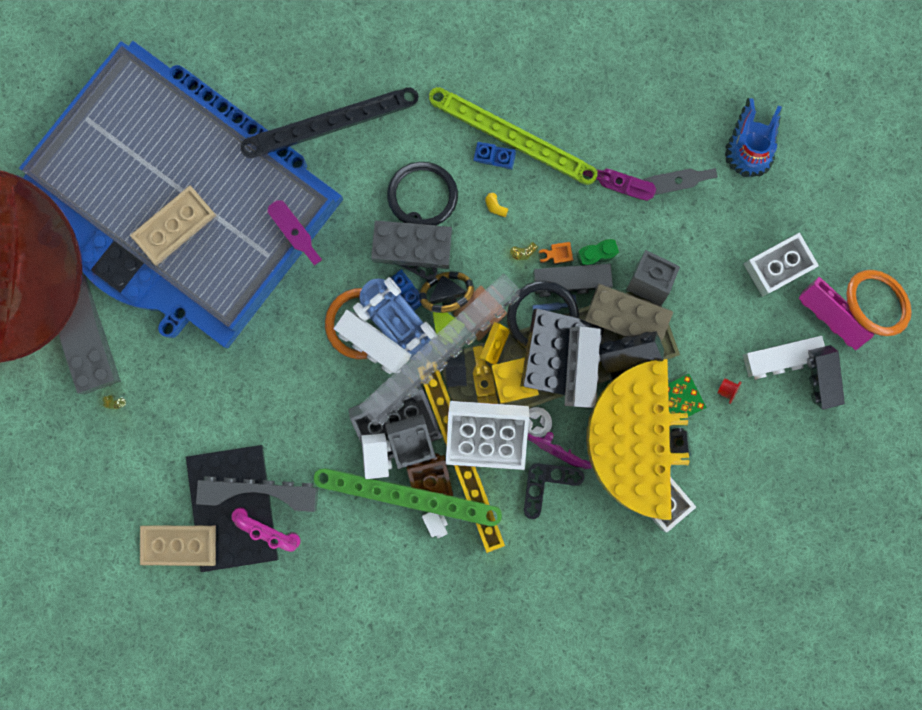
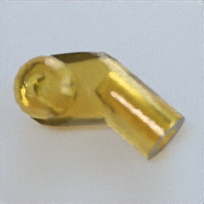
M531 242L526 248L514 246L510 249V255L516 260H527L539 247L534 242Z
M109 395L102 399L104 402L103 406L108 409L119 410L126 405L124 398L113 401V396Z

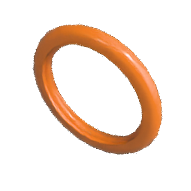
M864 270L856 273L851 278L846 291L847 304L853 317L861 326L880 336H895L907 328L911 319V303L903 287L894 278L877 270ZM876 279L892 288L899 299L902 311L900 321L896 325L882 327L870 321L863 314L856 299V289L862 281Z
M354 288L337 296L328 308L325 317V331L331 345L339 353L353 359H368V354L364 351L361 353L344 345L336 335L334 320L337 311L345 302L360 297L362 288Z

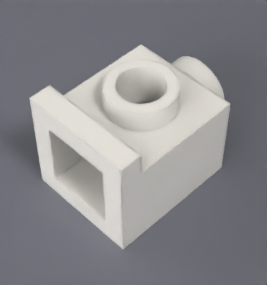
M430 512L422 515L431 537L436 536L438 539L448 534L445 528L448 523L443 515Z

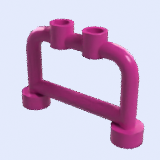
M238 507L232 512V520L235 525L249 533L253 540L262 539L268 542L269 547L272 549L279 547L289 552L295 551L300 545V537L295 532L285 535L249 518L247 510L242 507ZM258 530L260 534L254 535L252 532ZM277 539L278 543L272 544L271 540Z

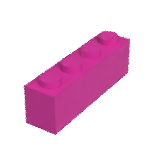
M820 277L805 288L799 296L801 303L805 307L811 309L819 320L824 321L833 333L838 334L845 344L852 347L855 351L873 337L874 333L866 330L853 317L847 301Z

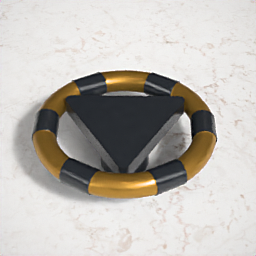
M450 271L437 274L435 278L427 280L422 286L419 293L420 303L427 310L436 313L457 310L471 299L474 292L473 281L467 275L460 272ZM450 279L462 280L466 285L467 291ZM438 282L428 302L427 291Z

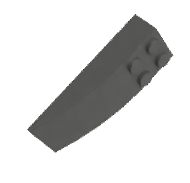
M84 275L50 287L51 303L60 341L77 393L85 395L121 382L86 276Z

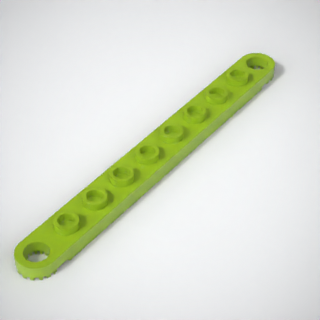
M441 87L433 88L430 91L429 101L434 107L584 185H591L596 181L597 170L594 166L452 92L450 93ZM436 93H441L444 96L441 102L433 99ZM586 170L591 171L593 177L589 180L585 179L582 174Z

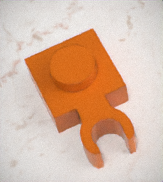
M570 242L552 244L550 251L542 249L538 252L539 254L545 253L547 256L546 259H540L541 263H545L550 259H553L554 264L573 261Z

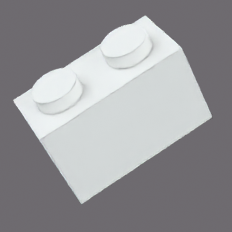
M385 433L362 435L365 479L389 477L388 469H392L391 457L388 458L387 452H391L390 441L386 440Z

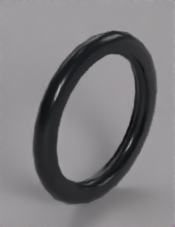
M419 161L402 167L393 175L387 188V201L392 213L403 223L437 226L447 220L454 212L458 202V188L452 175L446 169L431 162ZM425 170L434 172L445 181L448 187V203L444 210L433 218H413L407 215L397 202L396 191L398 184L407 174L414 171Z
M535 281L526 284L512 297L507 310V325L514 340L524 349H527L528 339L522 335L518 328L516 314L520 302L530 293L546 290L558 294L567 304L570 317L579 319V309L576 300L563 286L551 281Z

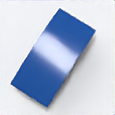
M477 142L474 161L513 170L516 150L497 147L495 144Z
M402 269L390 277L400 288V295L413 311L422 305L418 290Z

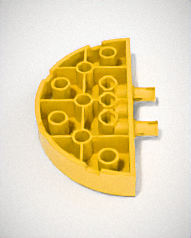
M663 359L660 362L656 360L645 362L616 377L598 397L595 408H593L587 427L589 460L603 488L624 507L644 516L664 520H672L671 465H689V460H681V458H689V453L670 452L669 427L670 425L687 426L688 420H680V418H688V414L669 412L668 359Z

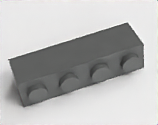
M611 264L534 269L533 271L534 282H555L566 288L569 292L577 291L578 295L588 294L589 290H596L598 283L613 287ZM546 290L535 291V294H539V297H549L551 293H554Z

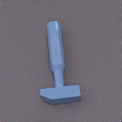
M559 302L532 305V309L545 311L568 308L566 303Z

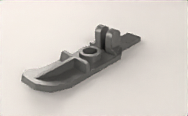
M690 168L651 176L643 180L652 182L656 187L655 195L693 188L701 181L718 178L716 168L696 171ZM675 179H682V183L677 184L675 182Z

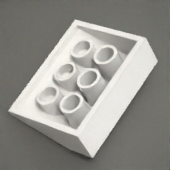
M450 401L446 464L525 470L529 406Z

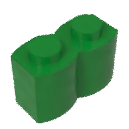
M606 239L597 245L584 246L578 251L576 256L580 266L595 265L598 262H608L614 259L619 250L615 239Z

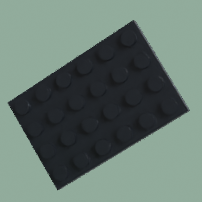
M263 445L186 456L194 526H216V565L200 566V571L207 572L279 560L277 548H270L268 542L262 539L253 540L249 533L238 528L232 520L234 509L242 507L247 510L249 518L274 529L269 494L247 492L237 494L216 506L196 504L198 480H204V476L216 477V481H224V478H236V482H243V479H255V483L263 484V480H268ZM258 530L252 532L254 535L260 534ZM272 539L271 543L276 544V539Z

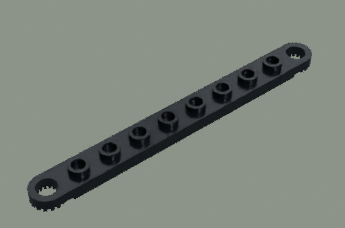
M406 87L256 134V136L247 137L242 141L241 153L247 158L259 157L410 108L417 103L419 96L414 88ZM412 93L414 100H406L404 94ZM247 144H253L255 145L256 150L254 152H248L246 151L245 146Z

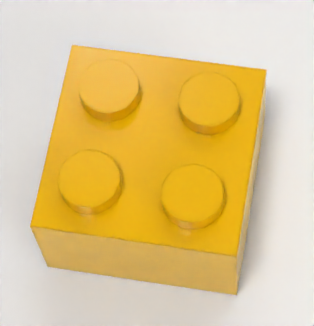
M525 358L491 366L500 404L539 395L538 390L520 386Z

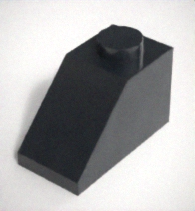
M464 348L445 350L447 388L467 387Z

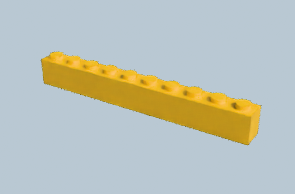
M436 362L418 368L447 446L450 398ZM454 465L466 499L489 504L476 467ZM492 510L488 511L487 519L496 521ZM476 523L487 553L505 546L498 525L487 526Z

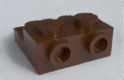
M434 453L436 458L407 466L411 487L454 496L444 455L440 456L439 453Z

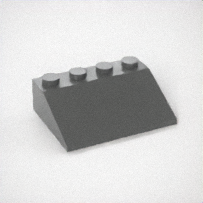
M420 380L348 409L350 420L361 444L362 435L385 433L386 440H389L385 425L423 414L431 442L443 438ZM392 447L391 452H387L388 458H394Z

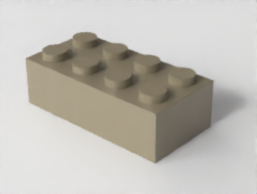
M598 283L585 321L630 337L641 335L644 332L657 331L662 342L673 311Z

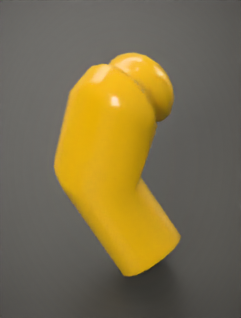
M492 192L489 193L485 198L488 210L493 214L506 218L508 208L499 206L496 199L497 195Z

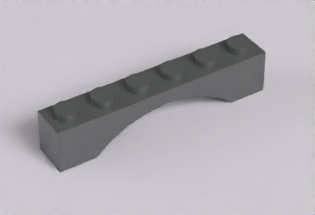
M204 476V480H198L196 504L216 506L237 494L258 492L279 498L294 511L315 512L317 511L319 487H314V483H302V486H294V482L282 481V485H276L275 481L263 480V484L255 483V479H243V482H236V478H224V481H216V477Z

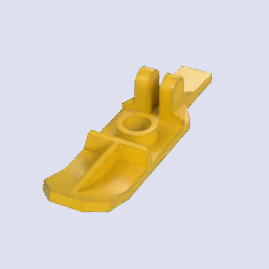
M483 346L473 347L476 362L473 378L478 403L498 404L492 369L480 358ZM482 381L488 382V386L486 388H483L481 386Z

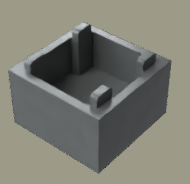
M645 250L626 290L656 305L662 306L672 289L680 266Z
M423 414L385 425L398 469L436 458Z

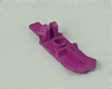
M607 168L605 170L596 169V180L603 187L645 201L654 198L656 187L652 182ZM589 170L582 173L585 176L593 177L592 172ZM621 179L622 184H617L615 181Z
M276 200L269 205L268 214L293 247L304 252L314 266L321 262L322 259L312 247L310 235L285 202ZM294 230L299 231L298 235L293 236L292 232Z
M547 432L544 438L535 437L528 433L527 440L574 467L592 468L590 461L582 460L571 453V449L566 452L561 446L551 444L554 437L552 432Z

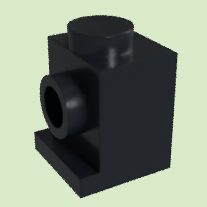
M683 428L672 429V432H669L670 452L689 453V456H692L688 431ZM683 440V445L677 446L676 442Z

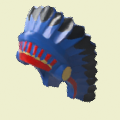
M747 98L729 143L725 146L727 149L725 153L726 163L730 164V169L740 173L743 177H760L770 170L774 163V153L777 149L776 137L779 132L781 106L778 105L770 124L764 125L753 121L756 113L754 100Z

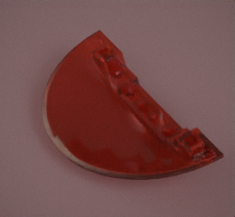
M0 170L1 363L28 356L50 343L71 318L78 302L82 284L81 253L75 233L67 217L51 197L39 187L18 175Z

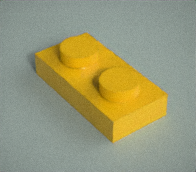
M494 322L482 349L481 359L493 365L497 364L510 333L508 328Z

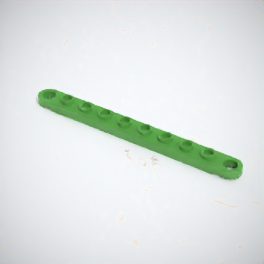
M327 468L319 469L314 474L315 484L320 488L487 526H495L502 520V512L497 506L373 478L365 479L364 476ZM321 473L328 475V482L326 484L322 483L319 479ZM493 510L497 513L496 521L487 519L488 511Z

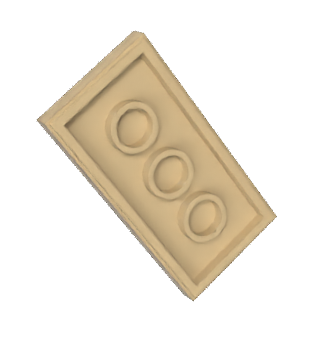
M190 185L130 236L157 266L217 215Z
M140 526V565H216V526Z

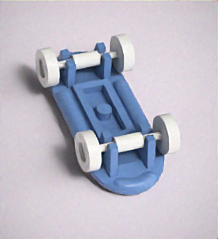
M390 277L386 280L377 278L367 282L360 292V303L353 306L357 315L363 321L371 318L384 335L412 354L409 360L417 361L427 357L434 347V339L438 337L434 329L427 322L423 323L400 295V288Z

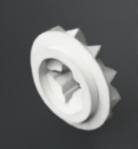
M540 407L529 409V418L537 419L540 415L542 416L540 423L544 428L536 426L532 430L533 422L529 419L528 433L535 437L545 436L552 426L550 414Z

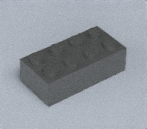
M375 220L371 259L373 263L449 269L452 227Z

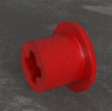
M725 378L717 394L729 399V404H731L742 382L740 381L736 384Z

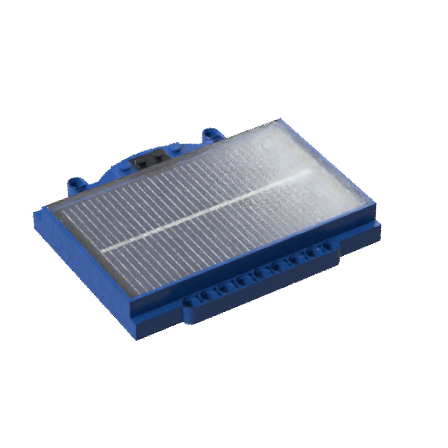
M122 41L119 42L19 167L26 174L15 187L16 190L52 216L39 233V241L47 247L57 248L65 239L68 240L70 250L78 266L100 290L130 306L164 313L166 316L160 322L158 330L161 335L167 338L178 336L190 321L227 349L302 254V251L296 250L268 214L269 205L276 200L284 201L310 235L312 241L343 201L339 193L307 170V163L304 157L291 147L255 158L245 157L241 153L242 141L247 137L256 136V134L268 130L182 66L175 65L169 68L134 41L129 46ZM183 74L182 78L176 79L177 75ZM193 85H198L195 90H191ZM207 96H213L210 101H205ZM227 106L225 112H220L222 107ZM242 117L240 123H234L236 118ZM257 128L255 134H249L251 129ZM247 144L245 149L248 152H254L256 147L253 144ZM287 150V154L285 156H279L280 151ZM296 161L302 162L299 168L293 167ZM191 185L217 216L156 266L130 235ZM65 220V225L60 228L61 221ZM294 230V231L292 232V235H293V236L298 235L299 231H298V230ZM53 235V240L48 243L49 236ZM184 309L185 315L179 319L178 312ZM172 324L173 330L167 334L166 327Z

